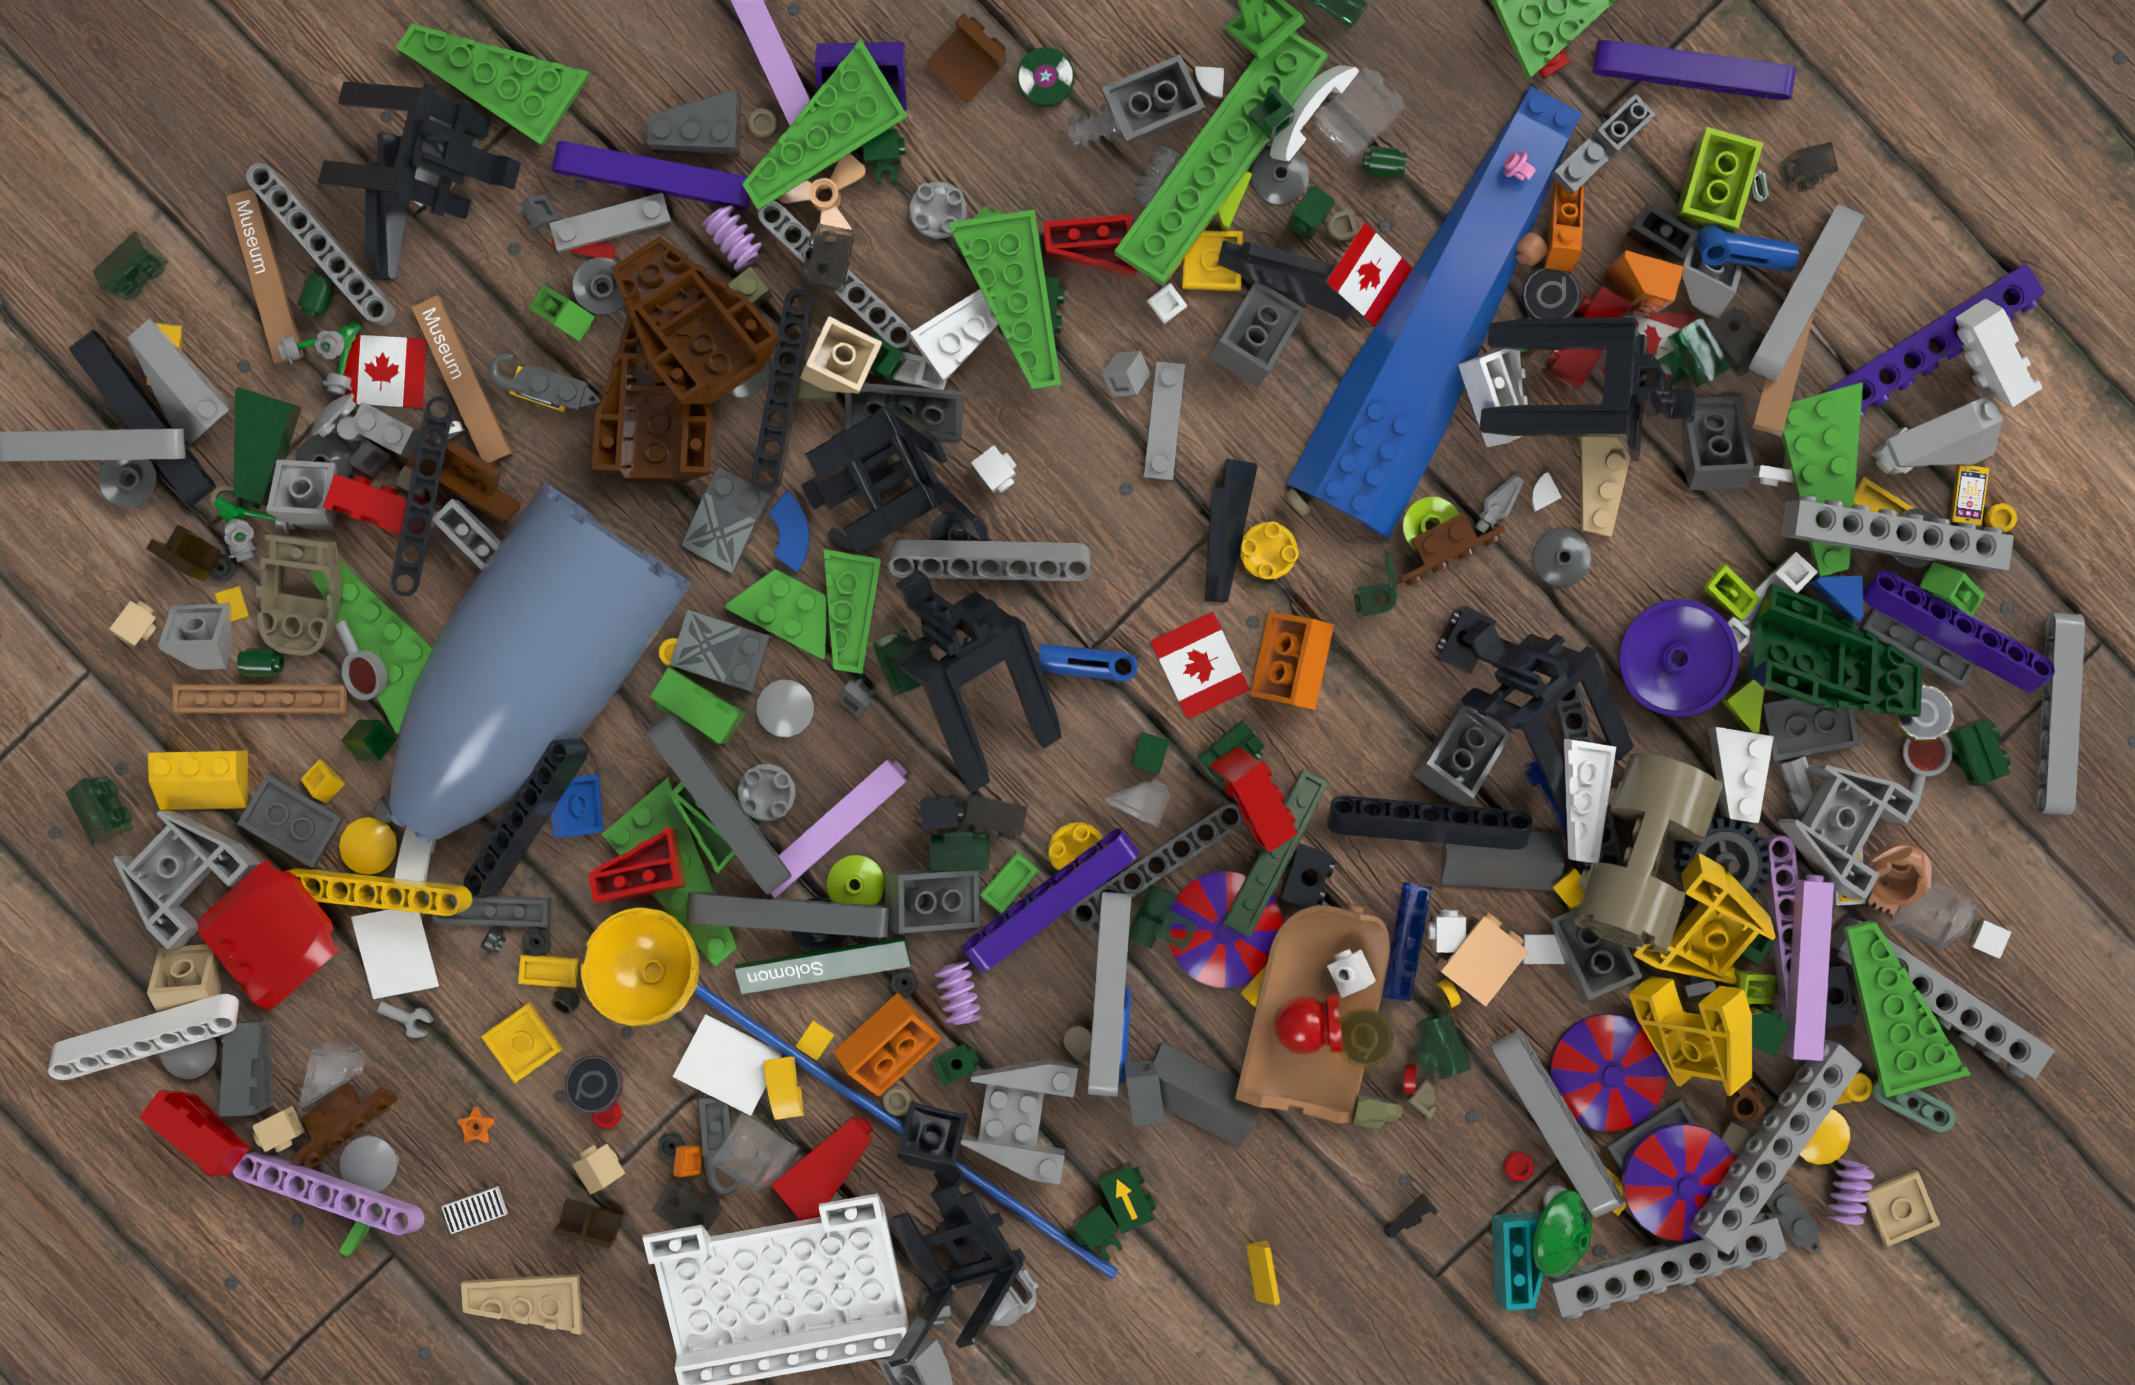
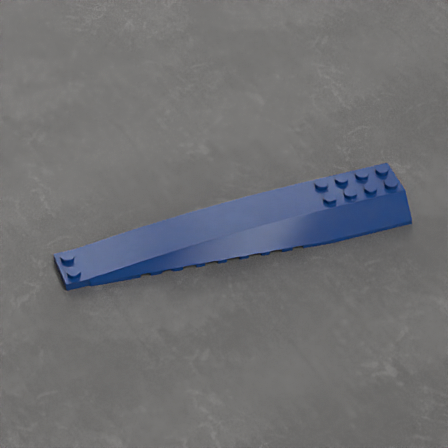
M1530 86L1517 112L1511 115L1342 378L1286 483L1287 486L1309 498L1315 497L1362 522V526L1389 539L1436 451L1464 389L1465 384L1458 365L1477 357L1488 333L1489 324L1494 319L1518 263L1516 258L1518 254L1516 249L1517 243L1525 234L1531 232L1554 179L1551 174L1560 165L1569 144V137L1582 114L1581 112ZM1524 151L1528 155L1526 162L1536 169L1530 180L1524 178L1521 181L1514 175L1506 177L1503 174L1505 168L1503 164L1510 154Z

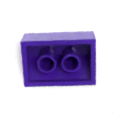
M863 42L904 111H907L904 42ZM857 43L817 44L815 70L818 90L826 83Z

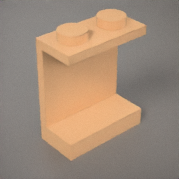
M1476 912L1474 917L1479 920L1448 961L1441 957L1434 967L1484 1006H1487L1529 951L1522 946L1524 940L1512 930L1508 934L1501 930L1499 927L1502 925V922L1489 912L1486 916Z

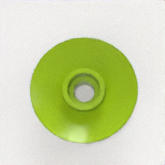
M1439 497L1422 498L1413 503L1404 516V536L1409 545L1415 549L1410 539L1426 532L1425 525L1428 521L1434 522L1435 526L1459 515V513L1445 499Z
M850 855L840 859L831 868L827 878L828 894L831 900L839 903L876 905L882 898L885 889V879L881 868L872 859L862 855ZM856 879L860 882L858 890L851 889V880Z

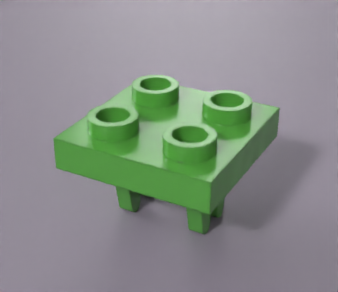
M1238 0L1240 13L1225 25V28L1229 35L1258 59L1262 60L1304 24L1305 20L1300 12L1284 0Z

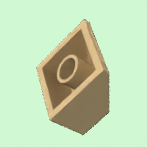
M829 316L800 379L825 391L859 394L882 342Z
M207 944L187 945L167 950L165 947L158 949L147 995L157 1013L220 994L221 976L219 959Z

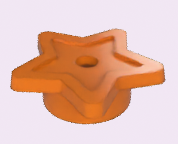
M474 1107L468 1118L457 1120L464 1133V1143H469L476 1139L484 1143L489 1142L488 1129L495 1122L494 1118L483 1117L479 1108ZM474 1124H478L479 1128L475 1129Z

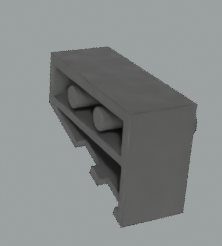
M735 89L648 115L647 145L653 152L740 155L742 104L740 93Z
M269 1019L237 1020L236 1028L232 1032L221 1035L223 1056L219 1117L255 1115L273 1106Z

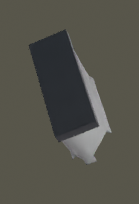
M832 526L827 535L848 551L853 550L854 548L848 536Z

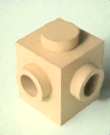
M130 601L109 628V632L135 648L142 638L147 641L156 630L157 626L153 624L156 617L152 615L154 610L141 601H138L137 604Z
M293 1106L252 1126L254 1140L259 1147L263 1148L264 1152L275 1148L276 1152L282 1151L293 1145L291 1139L305 1132Z
M608 1144L596 1148L595 1145L588 1147L579 1153L581 1159L572 1164L590 1195L605 1188L625 1174L618 1162L616 1153L610 1149Z

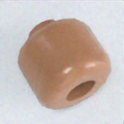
M1533 232L1525 234L1516 246L1518 252L1516 255L1517 260L1522 264L1526 263L1531 266L1536 265L1548 252L1545 241Z

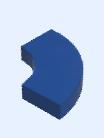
M786 491L769 513L776 521L780 532L779 545L774 555L798 573L806 560L810 546L809 526L801 505Z

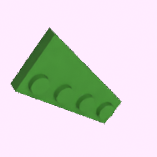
M823 549L833 669L862 674L881 559Z

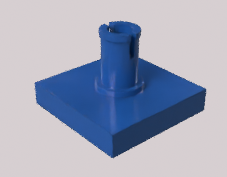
M599 774L574 777L550 814L553 838L604 832Z

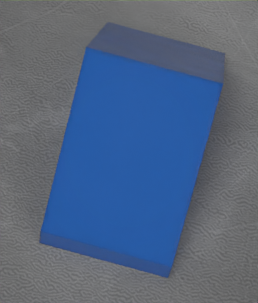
M1862 576L1816 577L1809 581L1843 616L1853 622H1859L1863 618Z

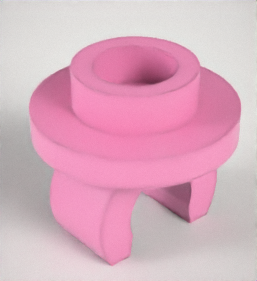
M1524 151L1513 152L1503 164L1505 167L1503 174L1506 177L1514 175L1521 181L1524 178L1530 180L1536 169L1526 162L1528 155Z

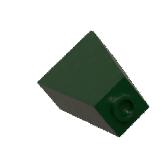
M237 387L235 391L233 496L242 498V505L260 509L261 505H268L277 459H286L302 407Z

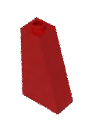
M854 1114L774 1179L771 1184L772 1187L800 1221L820 1217L819 1204L831 1201L872 1141L873 1135L871 1132L873 1128L864 1117L859 1119Z

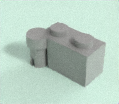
M363 402L360 404L354 418L350 416L344 417L337 424V432L343 439L360 441L367 437L408 458L411 457L419 436V430Z

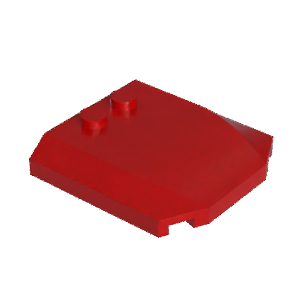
M266 860L253 869L202 915L197 922L200 937L251 1001L270 1011L276 1008L328 963L340 950L339 946L334 947L330 933L334 930L331 920L298 878L287 870L282 872L270 866L272 862Z

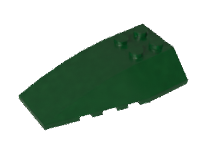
M1774 584L1768 587L1750 628L1747 674L1758 684L1813 706L1919 717L1921 715L1922 664L1892 645L1886 647L1879 643L1878 637L1871 632L1863 633L1853 626L1854 622L1845 616L1839 618L1831 613L1832 608L1826 604Z

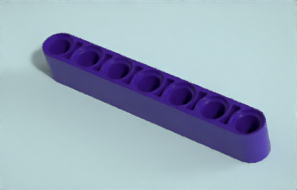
M1601 40L1596 42L1592 73L1605 77L1750 97L1790 100L1793 94L1796 68L1786 64Z
M557 141L551 171L558 174L654 193H663L664 195L726 207L732 205L736 209L747 210L749 207L750 196L742 185L748 178L746 176L572 142Z
M1879 572L1863 588V600L1872 608L2026 692L2036 691L2055 674L2053 663L2045 656L1892 572Z
M1121 828L1111 831L971 936L962 946V951L980 972L989 970L1134 861L1139 854L1138 848Z

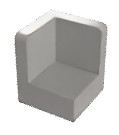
M1141 351L1116 353L1102 372V375L1112 397L1133 396L1139 393L1149 378L1150 371Z

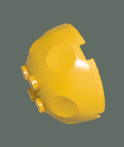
M632 908L618 912L601 923L586 944L588 948L584 964H581V977L585 992L593 1006L601 1014L617 1023L630 1026H647L665 1021L677 1012L682 1011L698 986L699 955L696 944L689 932L675 917L664 911Z

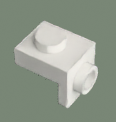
M1786 453L1783 468L1754 465L1755 469L1752 477L1760 478L1759 484L1777 486L1778 481L1785 483L1794 482Z

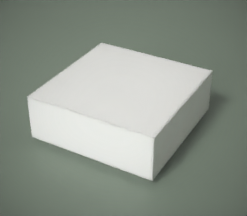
M1171 283L1147 300V303L1164 325L1187 308V304Z
M1981 920L1970 946L2000 959L2011 931Z

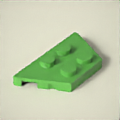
M777 569L771 571L728 602L724 607L825 660L827 655V596Z

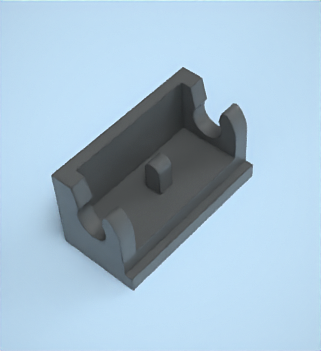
M1147 1060L1131 1063L1130 1061H1125L1133 1127L1165 1123L1158 1070L1142 1071L1143 1069L1154 1068L1153 1061Z

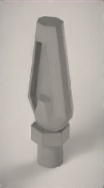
M1514 474L1484 500V511L1479 516L1480 520L1474 527L1477 532L1483 535L1489 526H1494L1497 522L1496 520L1508 517L1524 483L1520 477Z

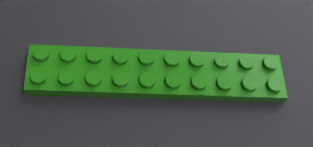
M1293 32L1262 60L1255 57L1115 249V256L1164 287L1269 141V138L1249 118V111L1266 99L1267 89L1271 86L1293 107L1297 99L1326 62L1328 53Z

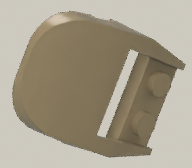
M278 533L265 534L264 540L270 541L269 550L266 557H261L259 567L262 570L260 585H256V597L260 598L261 612L257 613L260 635L264 642L277 652L299 656L313 654L330 641L338 619L343 583L336 541L280 535ZM281 566L325 572V579L329 580L327 600L281 593Z

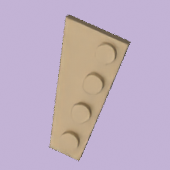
M1580 437L1581 531L1612 537L1630 456L1617 437Z
M579 1274L468 1280L461 1283L463 1313L494 1319H509L516 1321L515 1323L526 1325L530 1323L552 1330L571 1331L570 1333L581 1335L583 1332Z

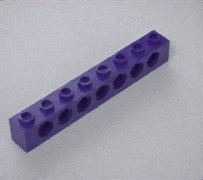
M2026 263L2015 268L1820 392V394L1863 382L1864 398L1861 403V416L1866 414L1863 410L1870 404H1873L1874 407L1882 404L1890 398L1888 393L1895 388L1902 391L1915 383L1913 377L1922 372L1925 376L1940 367L1938 364L1939 360L1944 357L1950 360L1965 351L1962 347L1964 343L1953 331L1954 324H1957V316L1986 298L2002 307L2011 322L2014 320L2012 317L2013 313L2018 310L2024 313L2039 304L2036 299L2045 294ZM2004 292L2011 296L2012 303L2010 306L2003 300ZM1930 339L1936 341L1938 345L1936 353L1932 352L1929 348L1928 343ZM1905 355H1909L1913 359L1912 369L1904 364ZM1881 370L1885 371L1889 376L1887 384H1883L1879 379V372Z

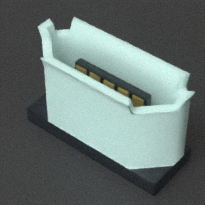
M1761 170L1754 175L1751 185L1754 203L1763 202L1769 196L1765 173H1762Z

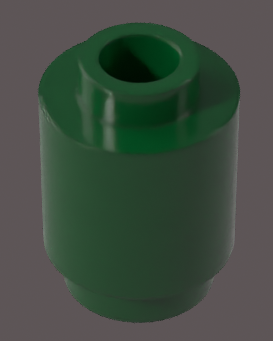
M1371 146L1370 152H1364L1362 169L1367 170L1368 176L1396 178V175L1403 176L1406 152H1399L1397 148Z
M310 273L309 279L304 281L296 304L302 307L300 313L318 319L319 314L325 315L334 291L331 288L333 281Z
M247 648L246 651L238 653L237 669L239 674H245L247 677H277L279 672H282L284 669V657L271 648Z

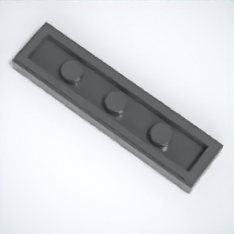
M1871 608L1859 630L1865 633L1869 631L1876 635L1881 643L1887 646L1892 645L1922 664L1927 670L1958 688L1964 687L1976 667V664L1874 608Z
M451 895V902L456 907V898ZM472 896V904L469 909L451 916L432 914V924L550 927L551 898Z

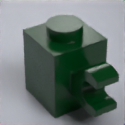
M889 129L863 145L866 166H877L875 178L878 184H882L881 176L885 172L891 173L893 183H897L898 174L891 165L901 164V156L906 155L905 138H900L897 129Z
M1101 1199L1073 1220V1228L1075 1230L1072 1233L1082 1246L1087 1244L1092 1250L1101 1243L1100 1253L1107 1261L1110 1260V1255L1106 1251L1107 1246L1114 1245L1119 1251L1122 1250L1121 1242L1112 1235L1119 1228L1118 1223Z

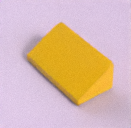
M1266 1240L1247 1244L1246 1248L1256 1300L1261 1303L1279 1305L1280 1299L1269 1242Z

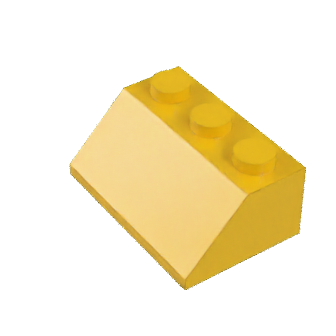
M248 750L148 753L149 784L160 810L247 808L249 804Z

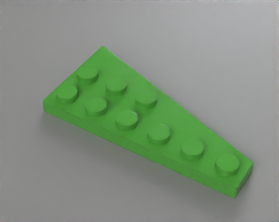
M1492 0L1491 2L1528 81L1616 0Z
M413 23L396 46L400 52L541 146L545 145L591 76L589 71L573 69L563 64L551 63L537 59L534 56L493 45H485L468 38L463 39L452 36L446 32Z
M861 39L742 184L758 210L908 117Z
M1035 210L947 223L1031 389L1038 390L1061 386Z
M1863 382L1791 402L1782 433V440L1789 468H1791L1797 499L1799 495L1816 497V503L1825 504V500L1844 502L1843 507L1852 508V505H1854ZM1817 514L1816 523L1819 526L1820 516ZM1844 518V520H1843V528L1846 530V528H1847V522H1846V519ZM1808 541L1815 570L1818 571L1816 573L1817 576L1822 577L1849 569L1851 548Z
M339 559L343 588L337 623L346 620L359 650L372 651L380 657L385 665L387 686L377 699L396 734H399L412 689L433 646ZM312 570L310 575L322 598L327 600L329 580L325 579V572ZM359 657L356 660L374 691L376 686L374 669L368 661Z
M668 777L608 828L602 836L619 855H623L637 847L639 843L661 833L662 830L669 826L677 830L687 887L653 895L670 915L675 917L689 932L695 944L713 965L717 966L739 946L731 926L687 922L689 892H717L709 878L708 870L692 831L669 795L673 791V785Z
M1870 920L1844 927L1882 1095L1887 1098L1971 1075L1959 1059L1953 1045L1949 1043L1941 1030L1942 1027L1922 995L1911 982L1909 974L1896 958L1894 950L1877 923Z

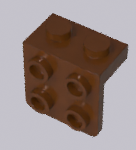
M963 13L955 21V32L927 60V66L964 102H969L1007 63L1004 52L1006 50L1005 46L996 37L990 39L983 32L984 26L975 17L972 16L969 19Z

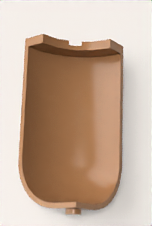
M1347 904L1346 909L1320 905L1300 910L1281 926L1270 949L1237 1088L1236 1100L1257 1107L1286 1111L1288 1107L1295 1109L1301 1107L1303 1108L1302 1114L1338 1124L1352 1123L1365 1065L1357 1064L1348 1059L1344 1052L1331 1053L1330 1046H1326V1044L1319 1051L1311 1054L1292 1053L1281 1045L1274 1030L1276 1014L1287 1000L1299 996L1313 997L1322 1003L1326 1001V994L1338 993L1339 1022L1341 1024L1347 1016L1355 1011L1363 1009L1378 1013L1390 956L1388 931L1380 918L1363 913L1364 907ZM1350 948L1353 953L1361 949L1376 982L1365 989L1342 998L1327 965L1335 961L1334 955Z

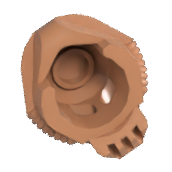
M1899 841L1885 846L1868 857L1866 865L1880 874L1869 893L1868 905L1870 909L1881 914L1893 915L1897 912L1899 906L1905 907L1914 904V902L1916 903L1931 889L1932 866L1926 852Z

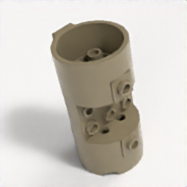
M1649 753L1631 754L1618 788L1612 787L1608 805H1611V815L1634 827L1632 834L1634 836L1632 841L1634 843L1633 848L1628 846L1623 860L1624 867L1607 863H1592L1589 871L1584 869L1579 886L1583 887V894L1574 923L1584 929L1586 925L1592 927L1591 930L1594 932V935L1608 941L1641 950L1644 945L1650 946L1649 950L1653 952L1667 954L1686 893L1657 879L1656 875L1668 839L1684 842L1696 841L1704 844L1723 782L1713 779L1710 775L1696 767L1675 759Z

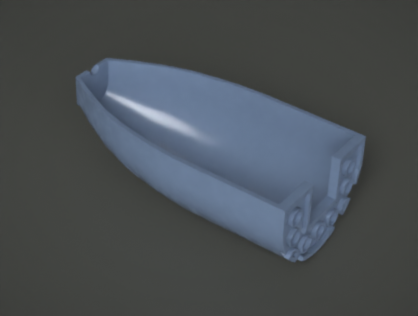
M545 481L458 602L440 632L412 689L400 726L392 769L389 809L392 814L389 818L401 827L407 825L415 830V835L426 843H430L432 839L438 840L477 821L513 799L552 741L579 739L607 706L692 586L690 581L645 550L637 551L593 520V514Z

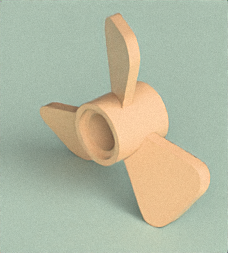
M848 154L838 161L830 179L820 178L813 183L807 180L778 199L783 204L812 201L815 208L821 211L819 233L822 241L828 244L847 241L852 237L853 231L837 209L841 202L839 191L862 179L866 174L865 166L853 155ZM824 189H829L833 192L831 199L827 202L818 200L819 192Z

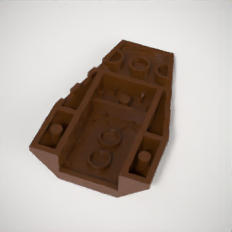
M657 237L611 267L649 364L682 405L716 402L762 371L780 340L779 335L745 295L732 290L726 282L709 274L706 268L689 260L687 255L661 237Z
M628 313L620 337L621 342L617 353L614 355L613 366L608 380L606 379L601 402L598 404L595 412L591 470L592 472L624 481L688 482L709 475L713 429L710 403L682 405L649 364L633 321Z

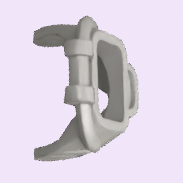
M1027 1268L1020 1270L1016 1276L1028 1294L1027 1298L1022 1302L1014 1289L1010 1287L996 1310L990 1325L1008 1327L1018 1321L1024 1313L1029 1314L1034 1309L1037 1301L1035 1289L1039 1285L1031 1279ZM993 1279L978 1284L982 1288L981 1299Z

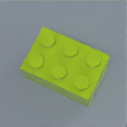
M1706 127L1701 131L1696 140L1674 218L1703 227L1717 224L1725 232L1729 233L1737 230L1740 226L1763 143L1710 127Z

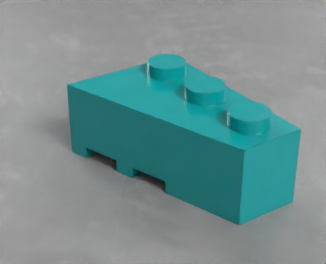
M1543 1211L1492 1215L1495 1303L1506 1311L1535 1309L1544 1274L1536 1266L1533 1245L1536 1228Z

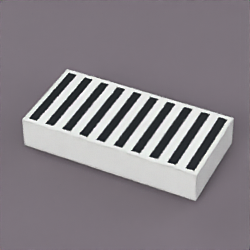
M499 1186L442 1206L451 1234L508 1214Z

